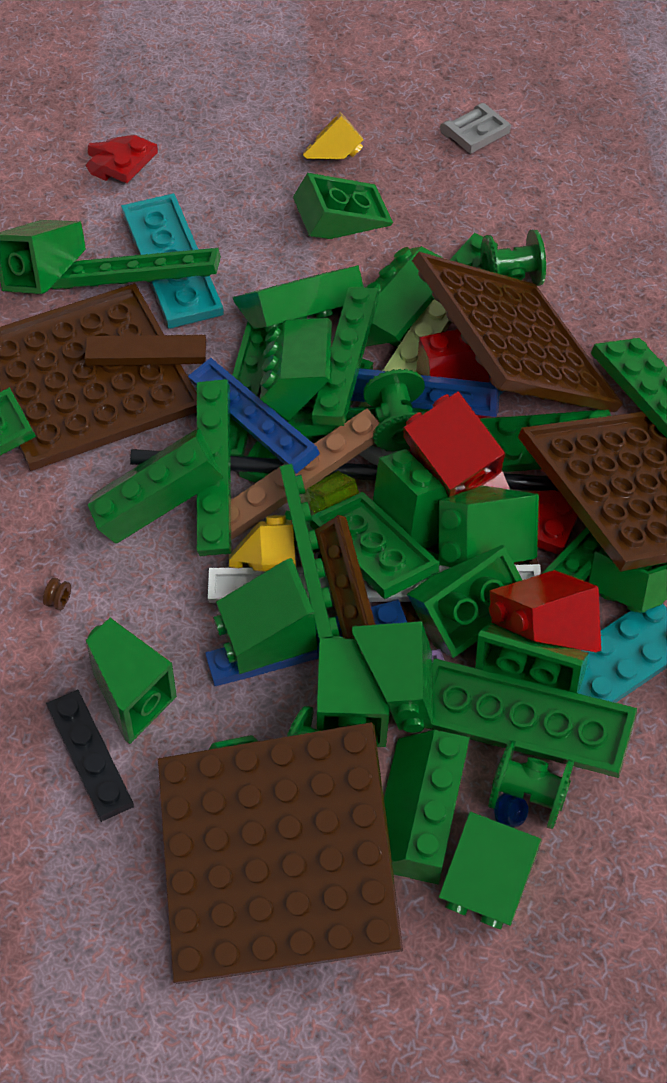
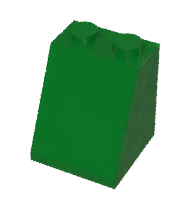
M39 220L1 231L0 283L2 291L34 294L46 293L86 250L81 221Z
M407 449L380 457L373 501L425 549L439 544V500L448 497L444 485Z
M480 486L439 500V565L453 567L500 545L506 546L513 562L537 558L539 494Z
M292 558L281 562L216 601L218 615L213 617L215 627L219 636L225 635L227 643H224L223 647L229 664L235 662L239 674L317 650L314 610Z
M109 618L90 632L86 639V644L97 684L124 740L131 744L177 697L172 662L112 618Z
M422 621L352 626V634L389 707V712L398 729L417 733L423 731L424 728H433L432 650Z
M340 636L320 638L317 730L323 731L372 722L375 726L377 747H386L389 707L355 639H345Z
M470 811L439 898L447 901L445 908L465 916L468 909L482 914L480 922L500 930L503 924L511 926L542 839Z

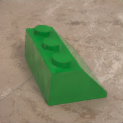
M488 624L480 630L478 635L475 668L579 693L586 672L589 653L579 649L535 642L503 627Z

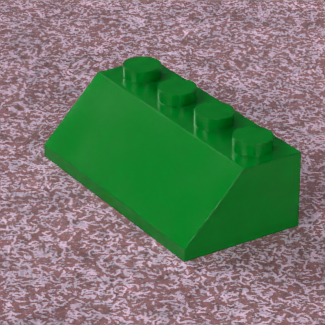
M422 246L411 249L404 247L395 253V259L390 265L380 270V276L375 282L365 287L378 288L379 300L366 347L399 341L434 300L432 296L433 291L419 277V271L412 262L416 254L423 252L440 258L443 257Z
M359 265L234 296L233 300L253 329L265 327V331L269 332L274 326L279 327L285 320L308 319L307 316L315 314L316 318L333 315L332 309L340 307V312H342L349 287L364 286Z
M330 319L285 320L279 327L274 326L265 337L266 349L263 353L265 358L262 366L263 376L260 382V400L288 421L330 380L332 321Z
M197 428L93 493L87 505L97 529L116 544L224 477L202 431Z
M432 730L398 739L384 795L394 875L439 885L470 737Z

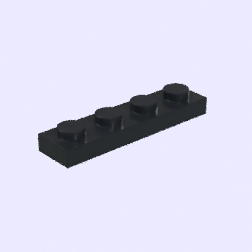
M77 689L47 702V709L100 822L133 808L134 804L79 690Z

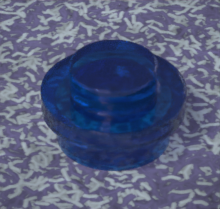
M503 793L495 805L494 815L496 821L512 828L522 825L528 816L527 802L524 799Z

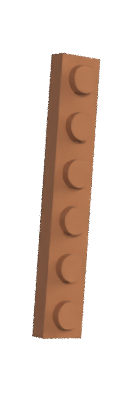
M368 408L351 418L344 426L338 427L314 443L320 455L295 474V476L302 474L305 490L374 444L373 431L379 422ZM280 467L231 499V540L288 502Z

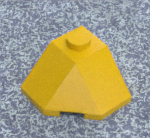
M339 112L316 136L315 142L303 151V155L306 159H345L348 155L354 157L362 149L363 145L361 142L364 139L346 117Z
M271 515L266 517V521H259L236 546L232 554H229V567L242 568L243 562L249 563V567H252L253 570L263 572L292 558L296 567L292 520H286L284 515Z

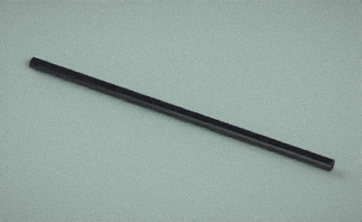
M131 449L130 465H140L160 451ZM230 455L231 471L270 474L284 464L278 458ZM345 463L326 477L376 481L378 465ZM503 473L510 489L529 491L555 490L559 492L548 476Z

